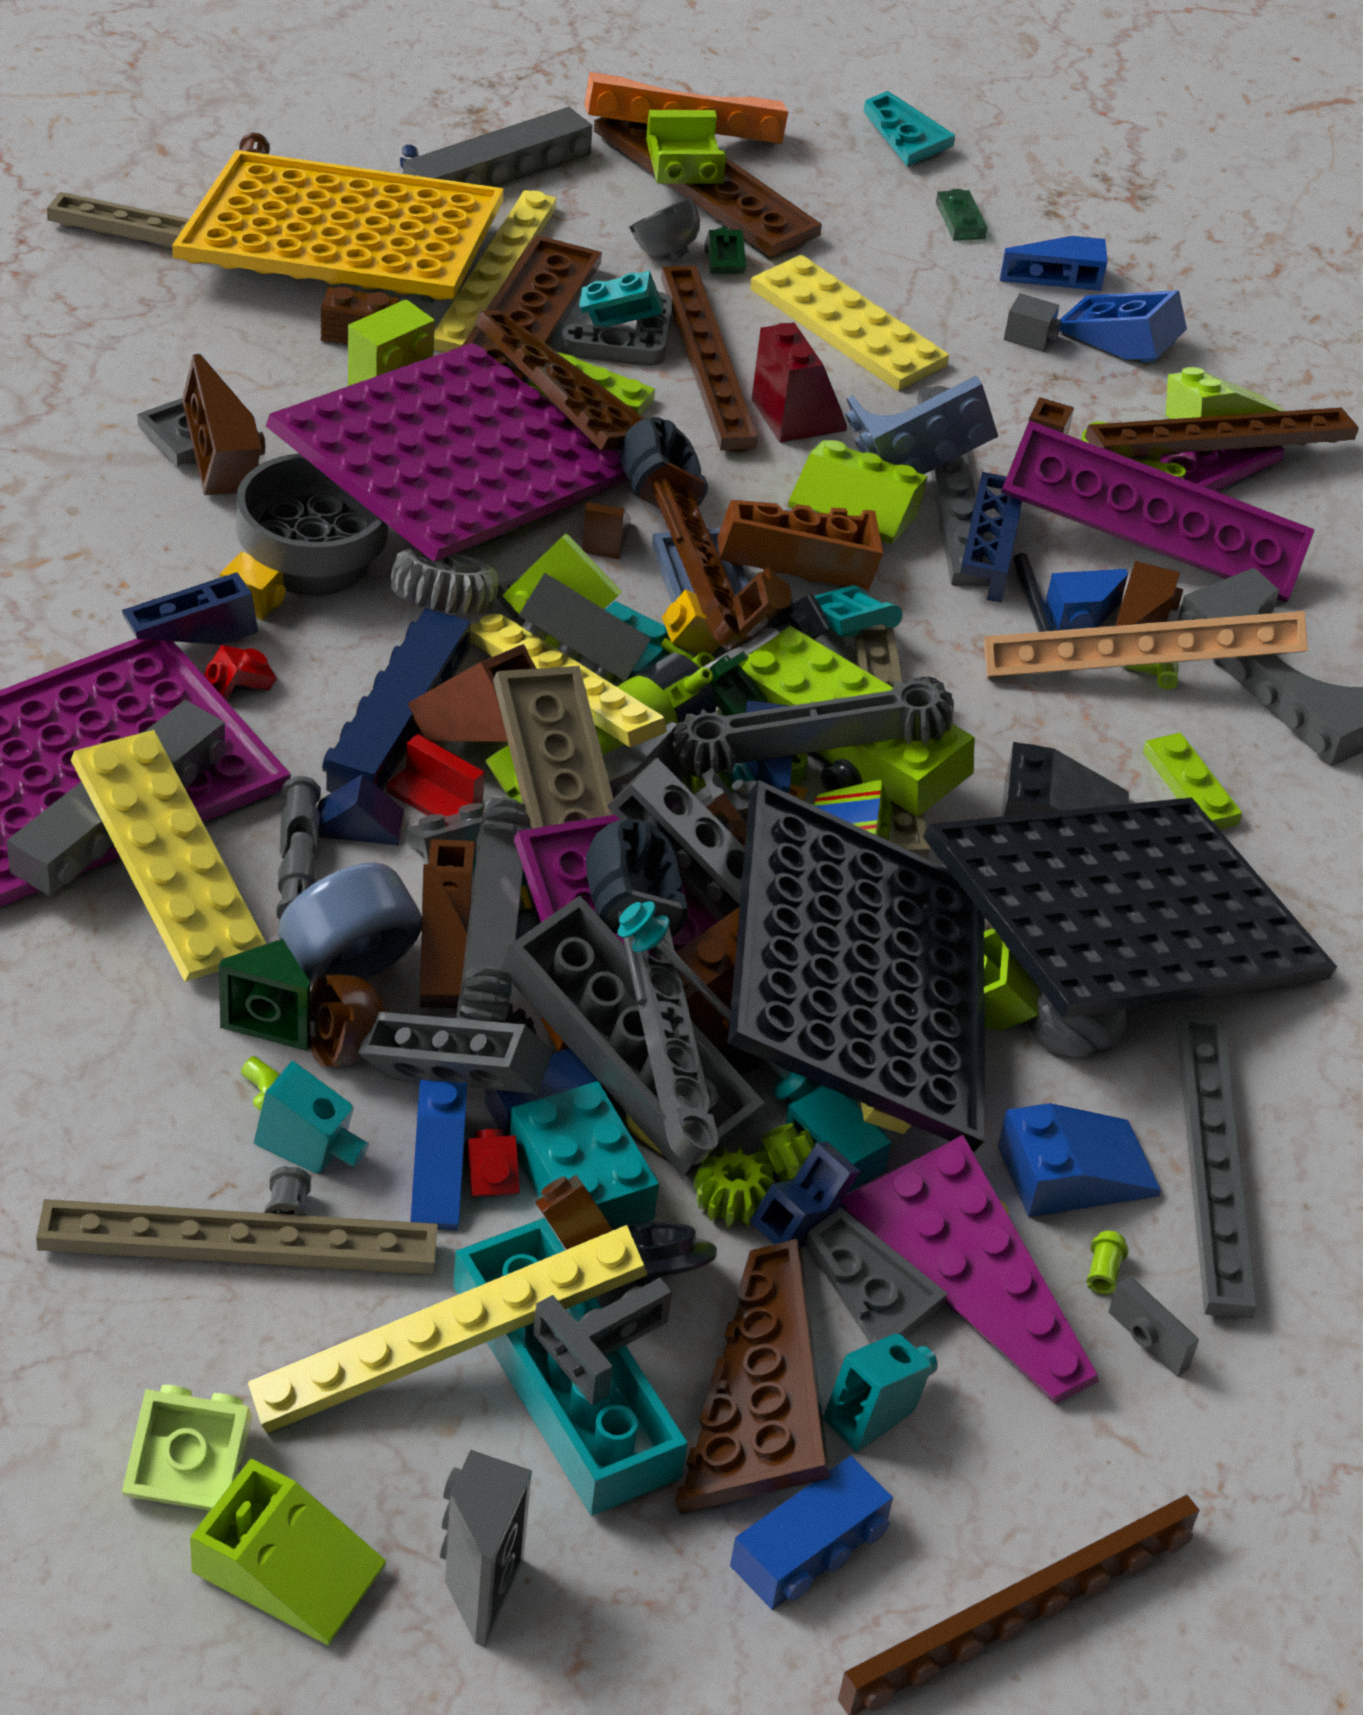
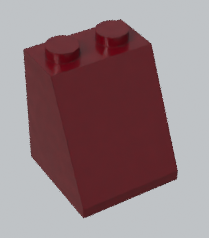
M795 322L761 327L751 400L779 443L847 431L846 420L824 364Z

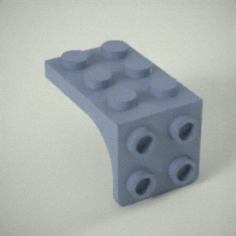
M977 376L909 410L894 415L872 414L862 408L854 395L846 398L850 411L846 412L845 415L854 433H859V437L854 439L859 452L874 453L881 457L883 461L895 465L910 466L917 473L923 475L999 437L983 384Z

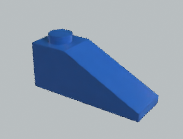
M1067 236L1005 248L999 280L1101 291L1108 263L1106 240Z
M420 1080L410 1222L438 1224V1230H459L467 1098L466 1082Z

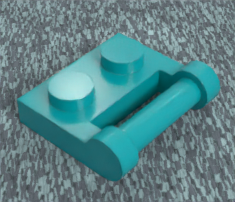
M856 585L815 595L816 600L833 625L830 630L842 637L856 636L861 633V629L879 624L888 628H894L899 625L903 617L902 609L899 606L890 602L882 603L868 596L865 589Z

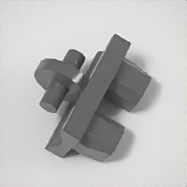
M712 768L702 774L707 786L695 793L694 796L714 816L723 812L724 815L718 818V820L737 840L742 838L745 841L749 794L757 781L743 782V780L738 779L732 784L734 791L731 793Z

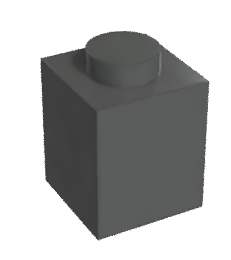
M1019 293L1009 310L1004 340L1044 352L1050 339L1055 341L1060 332L1062 320L1057 319L1060 305Z

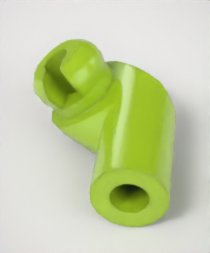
M252 1056L244 1063L241 1074L261 1090L253 1099V1106L261 1111L265 1092L280 1073L258 1057Z

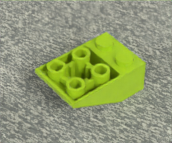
M252 1458L190 1536L192 1573L327 1646L330 1645L386 1566V1559L300 1484Z

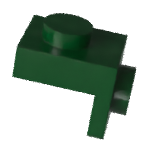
M744 651L732 659L725 655L710 667L713 674L710 685L714 692L716 705L725 716L746 713L747 700L764 703L768 700L742 669L749 659Z

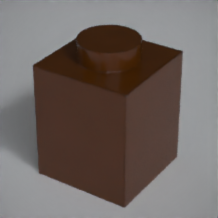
M577 1175L569 1180L566 1176L554 1180L542 1190L541 1194L543 1197L535 1201L566 1250L613 1231Z

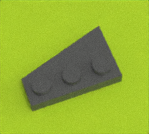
M841 1207L808 1231L807 1247L870 1344L894 1333L906 1338L945 1306L947 1292Z

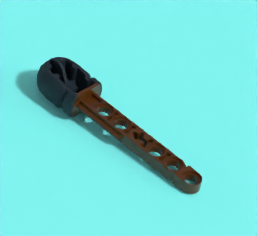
M659 417L640 420L629 429L620 445L621 465L628 479L632 480L631 486L634 494L661 509L701 610L707 617L705 620L713 638L723 648L731 651L746 643L751 636H745L739 630L732 600L735 597L734 591L698 508L708 492V483L705 476L701 475L702 469L698 456L689 439L672 421Z

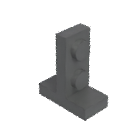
M658 1278L644 1287L636 1286L630 1289L620 1300L603 1309L596 1308L589 1311L577 1323L555 1296L551 1295L536 1303L533 1335L593 1406L609 1397L613 1366L605 1356L667 1323L672 1291L661 1278Z

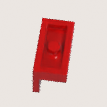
M417 734L407 742L406 768L387 783L386 791L427 816L441 814L446 817L459 813L458 809L464 805L483 803L485 772Z

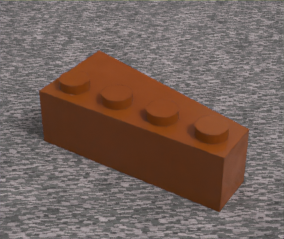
M730 500L717 537L720 560L727 561L734 566L746 565L764 570L769 567L776 574H789L801 577L806 581H822L836 584L842 588L856 585L865 589V591H869L884 553L876 512L873 510H863L861 516L847 515L846 508L831 507L830 513L826 514L815 513L811 506L796 505L791 511L783 510L777 503Z

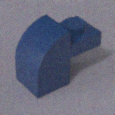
M828 1141L818 1142L794 1180L771 1185L749 1222L773 1244L797 1239L800 1248L806 1245L808 1231L839 1207L844 1210L847 1206L841 1201L860 1173V1170Z

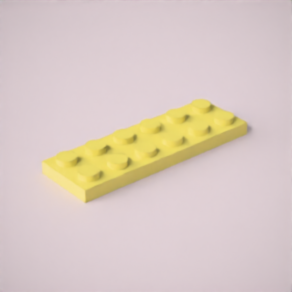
M803 255L794 257L751 278L750 289L897 391L948 365L949 354Z
M151 730L74 751L71 762L184 982L218 972V965L223 958L267 944L155 731Z

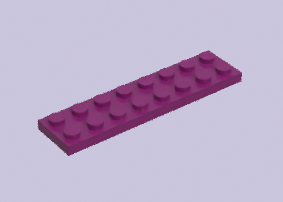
M1030 420L1001 490V493L1224 579L1255 568L1279 589L1277 599L1284 602L1290 599L1315 531L1313 528Z

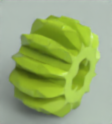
M741 1146L735 1153H729L721 1147L716 1157L707 1156L701 1163L698 1174H695L694 1188L697 1194L698 1209L708 1210L710 1221L718 1218L725 1219L728 1228L735 1220L741 1221L748 1227L751 1223L749 1222L771 1185L774 1184L771 1165L761 1164L759 1152L747 1156L744 1155Z

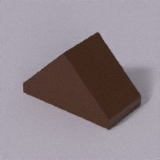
M586 502L582 550L588 554L620 559L631 523V517L623 508Z

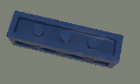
M982 472L960 573L991 579L987 600L1002 603L1022 501L1005 494L996 496L987 488L1002 489L1007 476ZM994 508L1000 516L991 519L984 512ZM989 531L996 539L986 542L979 535ZM985 555L994 565L971 561V559Z

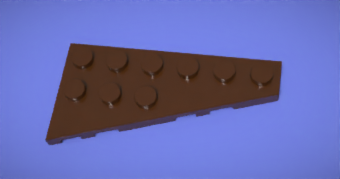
M501 310L480 312L475 324L485 333V337L495 343L547 396V399L555 404L601 451L620 450V445L629 429L640 420L646 419Z
M797 1239L750 1250L736 1295L739 1304L734 1321L728 1322L724 1335L727 1341L723 1357L717 1358L699 1418L702 1427L696 1447L690 1448L686 1461L689 1469L684 1486H679L676 1494L675 1504L680 1514L831 1478L803 1258Z

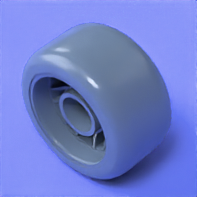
M362 863L336 871L317 881L299 894L288 905L280 918L278 937L279 940L283 939L309 979L310 987L312 988L314 982L318 978H326L325 975H349L366 979L384 971L403 957L415 944L422 929V916L408 889L395 870L385 864Z

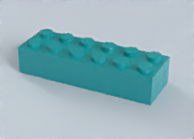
M545 1217L456 1250L453 1287L459 1295L563 1252L565 1249ZM594 1297L565 1310L577 1323L589 1311L596 1308L602 1309V1307ZM534 1323L487 1342L590 1516H594L682 1478L688 1443L626 1345L605 1356L613 1366L609 1397L592 1406L533 1335Z

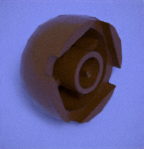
M325 975L326 978H318L310 991V1021H315L316 1036H310L309 1047L313 1057L321 1066L340 1067L360 1064L366 1060L358 1053L363 1039L371 1031L378 1012L389 1013V1010L384 1006L377 990L360 977Z

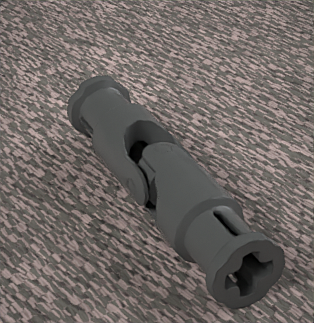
M296 776L291 780H287L282 787V797L286 800V806L281 812L280 854L281 859L284 860L278 870V890L282 894V900L277 905L278 919L281 918L285 909L299 894L318 881L316 858L319 851L320 813L316 808V803L321 797V787L314 779L306 776Z

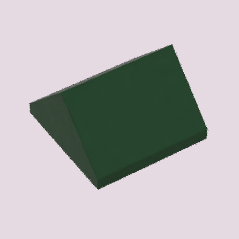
M280 939L223 958L218 965L220 1028L307 1051L310 1045V981L285 941Z

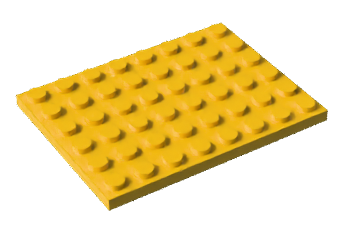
M235 150L173 243V258L183 259L192 264H217L226 269H251L260 274L278 273L290 275L295 279L312 278L325 280L329 284L346 283L359 285L368 290L377 288L393 290L402 295H427L436 300L454 299L503 202L504 188Z

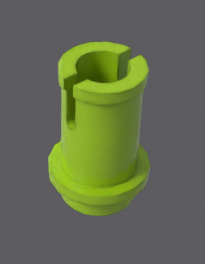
M1107 1230L1100 1232L1091 1242L1090 1248L1093 1258L1089 1275L1086 1279L1090 1290L1103 1295L1115 1292L1121 1262L1127 1258L1129 1253V1247L1126 1244L1125 1238L1118 1232Z

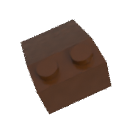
M193 354L182 396V403L204 495L237 493L244 477L255 467L259 466L260 455L265 454V437L263 432H258L252 413L201 354Z

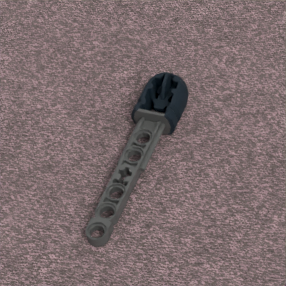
M623 819L608 824L596 834L586 854L587 879L592 901L595 904V913L613 933L618 934L621 924L619 918L626 908L635 902L642 904L652 901L656 905L653 916L655 918L659 916H667L669 918V927L663 941L675 952L672 937L682 929L688 918V908L685 895L682 894L678 864L671 843L655 826L638 819ZM633 936L623 938L660 1108L666 1116L663 1122L669 1146L681 1160L690 1164H699L717 1146L718 1133L714 1116L707 1113L710 1099L680 971L657 947L649 950L657 957L655 959L646 951L637 953L632 950ZM652 984L662 989L666 995L656 990ZM668 1056L678 1061L683 1069L673 1064ZM676 1093L687 1099L692 1107L683 1103ZM685 1132L693 1135L700 1142L701 1146L692 1142Z

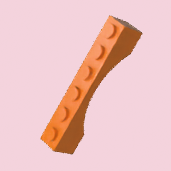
M594 72L589 73L584 103L588 115L648 124L649 110H715L717 116L715 134L779 144L783 142L788 117V110L783 101L751 96L718 97L691 94L651 86L621 76Z

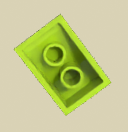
M1188 367L1182 369V373L1168 374L1165 416L1170 419L1286 411L1261 394L1204 372L1201 368Z

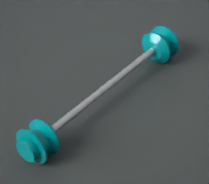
M652 901L642 904L635 902L626 908L619 918L621 924L618 929V935L621 938L633 936L632 950L637 953L657 947L730 1023L731 1011L663 941L669 927V918L667 916L655 918L653 914L656 910V905ZM766 1061L779 1074L773 1089V1095L779 1100L788 1098L786 1103L787 1110L791 1103L823 1087L819 1083Z

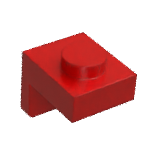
M226 645L220 646L204 673L205 678L225 700L228 699L236 684L270 691L277 680L263 653L253 648L245 650Z
M502 1129L476 1131L475 1138L467 1139L464 1144L465 1155H467L470 1198L519 1195L516 1135L503 1136Z

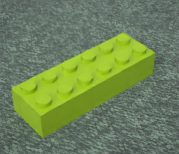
M792 626L787 627L748 656L749 659L742 667L767 697L766 703L793 706L891 691L893 689L890 685ZM952 724L951 730L943 734L942 740L930 738L926 746L921 741H914L908 745L905 738L815 751V753L832 764L840 758L850 761L858 769L863 783L882 780L889 799L919 817L974 774L975 737Z

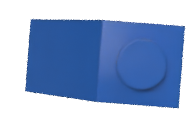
M1113 569L1052 573L1045 603L1056 630L1099 627L1121 604L1128 577L1127 570Z

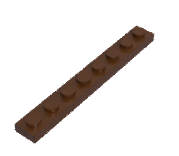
M697 266L662 267L661 280L666 294L672 300L671 309L720 451L755 449L758 436Z
M1342 407L1090 424L1087 427L1085 438L1090 444L1124 457H1146L1156 454H1180L1183 452H1211L1224 449L1242 450L1252 447L1306 445L1307 443L1320 442L1336 443L1338 441L1355 440L1359 427Z
M1186 1494L845 1671L838 1696L839 1703L848 1715H855L866 1708L869 1711H875L886 1705L896 1692L910 1685L915 1688L925 1685L937 1675L940 1669L955 1661L957 1664H964L972 1660L980 1653L984 1646L997 1639L1004 1642L1014 1638L1024 1629L1026 1624L1041 1616L1044 1619L1054 1617L1067 1606L1069 1601L1083 1594L1090 1597L1099 1593L1109 1584L1111 1579L1124 1572L1128 1575L1139 1572L1153 1557L1166 1550L1168 1553L1179 1551L1193 1537L1192 1530L1200 1511L1199 1508Z

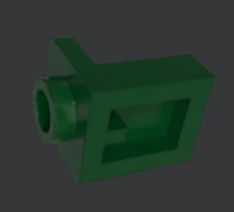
M727 227L709 230L704 243V252L708 253L710 273L744 274L746 258L743 230H732Z

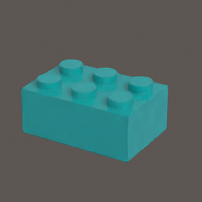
M598 1081L512 1107L510 1136L516 1135L517 1160L539 1199L543 1197L541 1194L542 1190L554 1180L566 1176L569 1180L577 1175L611 1228L650 1222L655 1219L659 1183Z

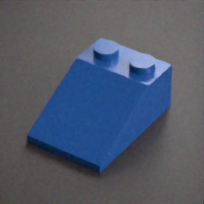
M1179 290L1086 295L1060 319L1062 320L1060 332L1125 360L1140 359L1144 363L1159 359L1161 354L1169 346L1175 344L1176 340L1187 330Z
M1052 1103L1006 1110L998 1148L1028 1218L1160 1196L1161 1189L1127 1119Z

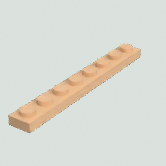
M1305 611L984 637L987 677L1308 651Z

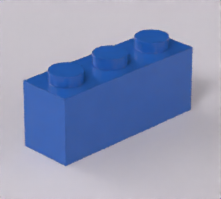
M851 1455L830 1470L831 1478L812 1482L735 1537L730 1567L771 1610L786 1599L794 1601L800 1598L809 1589L816 1577L826 1570L830 1573L838 1570L849 1559L853 1550L864 1542L868 1545L873 1544L887 1531L890 1525L888 1518L893 1496Z

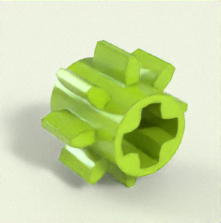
M789 1123L774 1128L762 1135L761 1139L764 1147L759 1148L758 1152L761 1164L771 1165V1171L776 1172L779 1181H787L796 1177L815 1144L809 1130L797 1133L794 1124Z

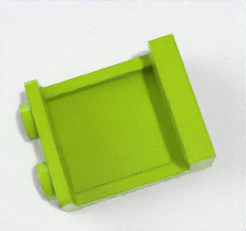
M649 110L646 140L657 184L724 182L726 153L725 151H719L715 137L717 116L715 110Z

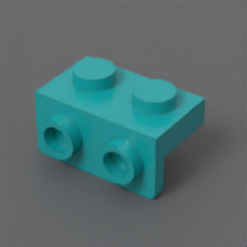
M650 271L642 273L632 272L625 274L621 278L605 282L595 281L588 286L582 287L579 303L581 312L589 313L593 325L605 327L663 314L664 308Z

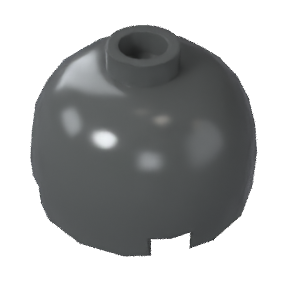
M689 197L655 212V214L647 217V219L645 217L635 222L629 228L639 247L648 255L655 257L669 255L672 261L690 252L688 245L698 236L700 217L692 197Z

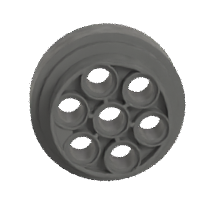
M299 453L277 457L255 467L244 477L237 492V535L239 541L255 560L283 573V586H285L286 591L304 595H325L347 589L364 576L369 563L381 553L387 542L388 525Z

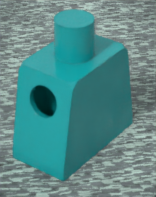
M291 1061L266 1090L254 1138L255 1145L313 1173L322 1172L334 1156L355 1168L362 1160L369 1146L368 1142L348 1131L354 1110L352 1104L296 1062Z
M896 1333L845 1355L824 1412L823 1420L856 1453L912 1414L916 1409L928 1377L938 1369L935 1354L926 1346L915 1348L902 1335Z

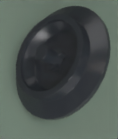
M645 1222L627 1225L647 1272V1276L636 1280V1286L644 1287L658 1278L662 1279V1276L679 1274L703 1267L717 1257L716 1246L709 1241L696 1238L695 1229L689 1225L673 1222ZM625 1225L613 1227L612 1229H613V1230H616V1229L621 1228V1227H623V1226H625Z

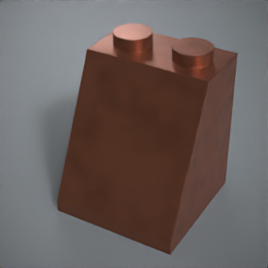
M522 644L474 665L407 704L413 714L416 726L429 741L508 742L493 679L497 671L537 668L525 645Z

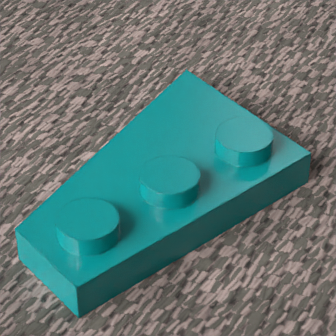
M886 91L865 100L863 112L906 166L954 146L955 134L891 92Z

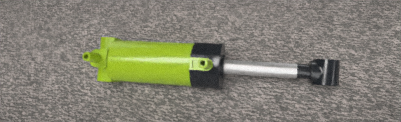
M809 593L785 608L777 617L775 625L702 668H699L688 657L672 653L665 655L656 663L629 676L625 682L616 687L665 718L666 725L671 722L681 723L685 721L686 714L700 715L702 708L707 713H714L716 711L715 696L710 685L713 679L710 667L723 656L728 655L732 659L743 651L749 656L789 626L814 640L831 629L833 625L813 593ZM595 725L602 755L625 745ZM508 745L489 757L486 763L508 797L523 803Z

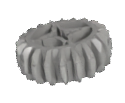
M415 547L397 553L396 561L393 562L391 589L400 598H405L408 603H416L419 607L444 611L447 614L451 612L460 615L465 613L474 615L487 612L488 609L493 607L494 600L497 598L499 588L498 572L490 564L484 563L481 559L471 558L470 555L455 553L433 562Z

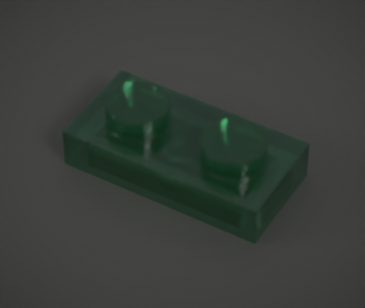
M952 189L950 191H937L936 205L953 241L986 239L988 227L970 190Z

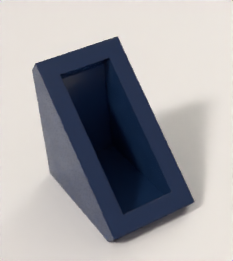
M363 774L319 800L317 807L320 813L319 837L399 845L404 809Z

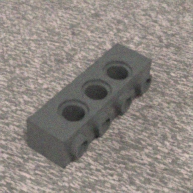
M656 758L607 807L620 820L638 819L655 826L665 835L675 852L681 883L720 921L740 907L745 847Z
M378 1012L371 1031L363 1039L358 1053L387 1079L420 1082V1080L466 1082L467 1087L538 1094L553 1051L523 1024Z

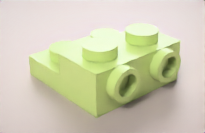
M162 1385L160 1391L145 1389L122 1487L124 1497L210 1511L236 1478L238 1466H242L252 1420L249 1406L242 1405L243 1400L239 1397L222 1393L212 1394L211 1400L191 1397V1390L175 1385Z

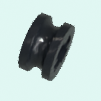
M843 758L837 759L832 766L825 768L821 772L822 784L827 792L862 784L863 782L858 769L850 761Z

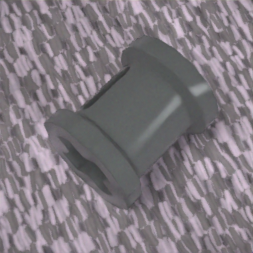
M282 1166L272 1171L269 1179V1188L272 1191L271 1201L266 1204L264 1213L308 1216L307 1208L304 1205L305 1198L311 1191L312 1178L309 1173L299 1167Z

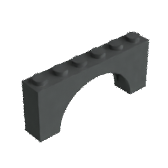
M1252 568L1184 595L1177 621L1271 614L1275 607L1279 589L1255 568ZM1277 655L1214 659L1330 766L1363 752V687L1334 685L1311 678L1286 664Z

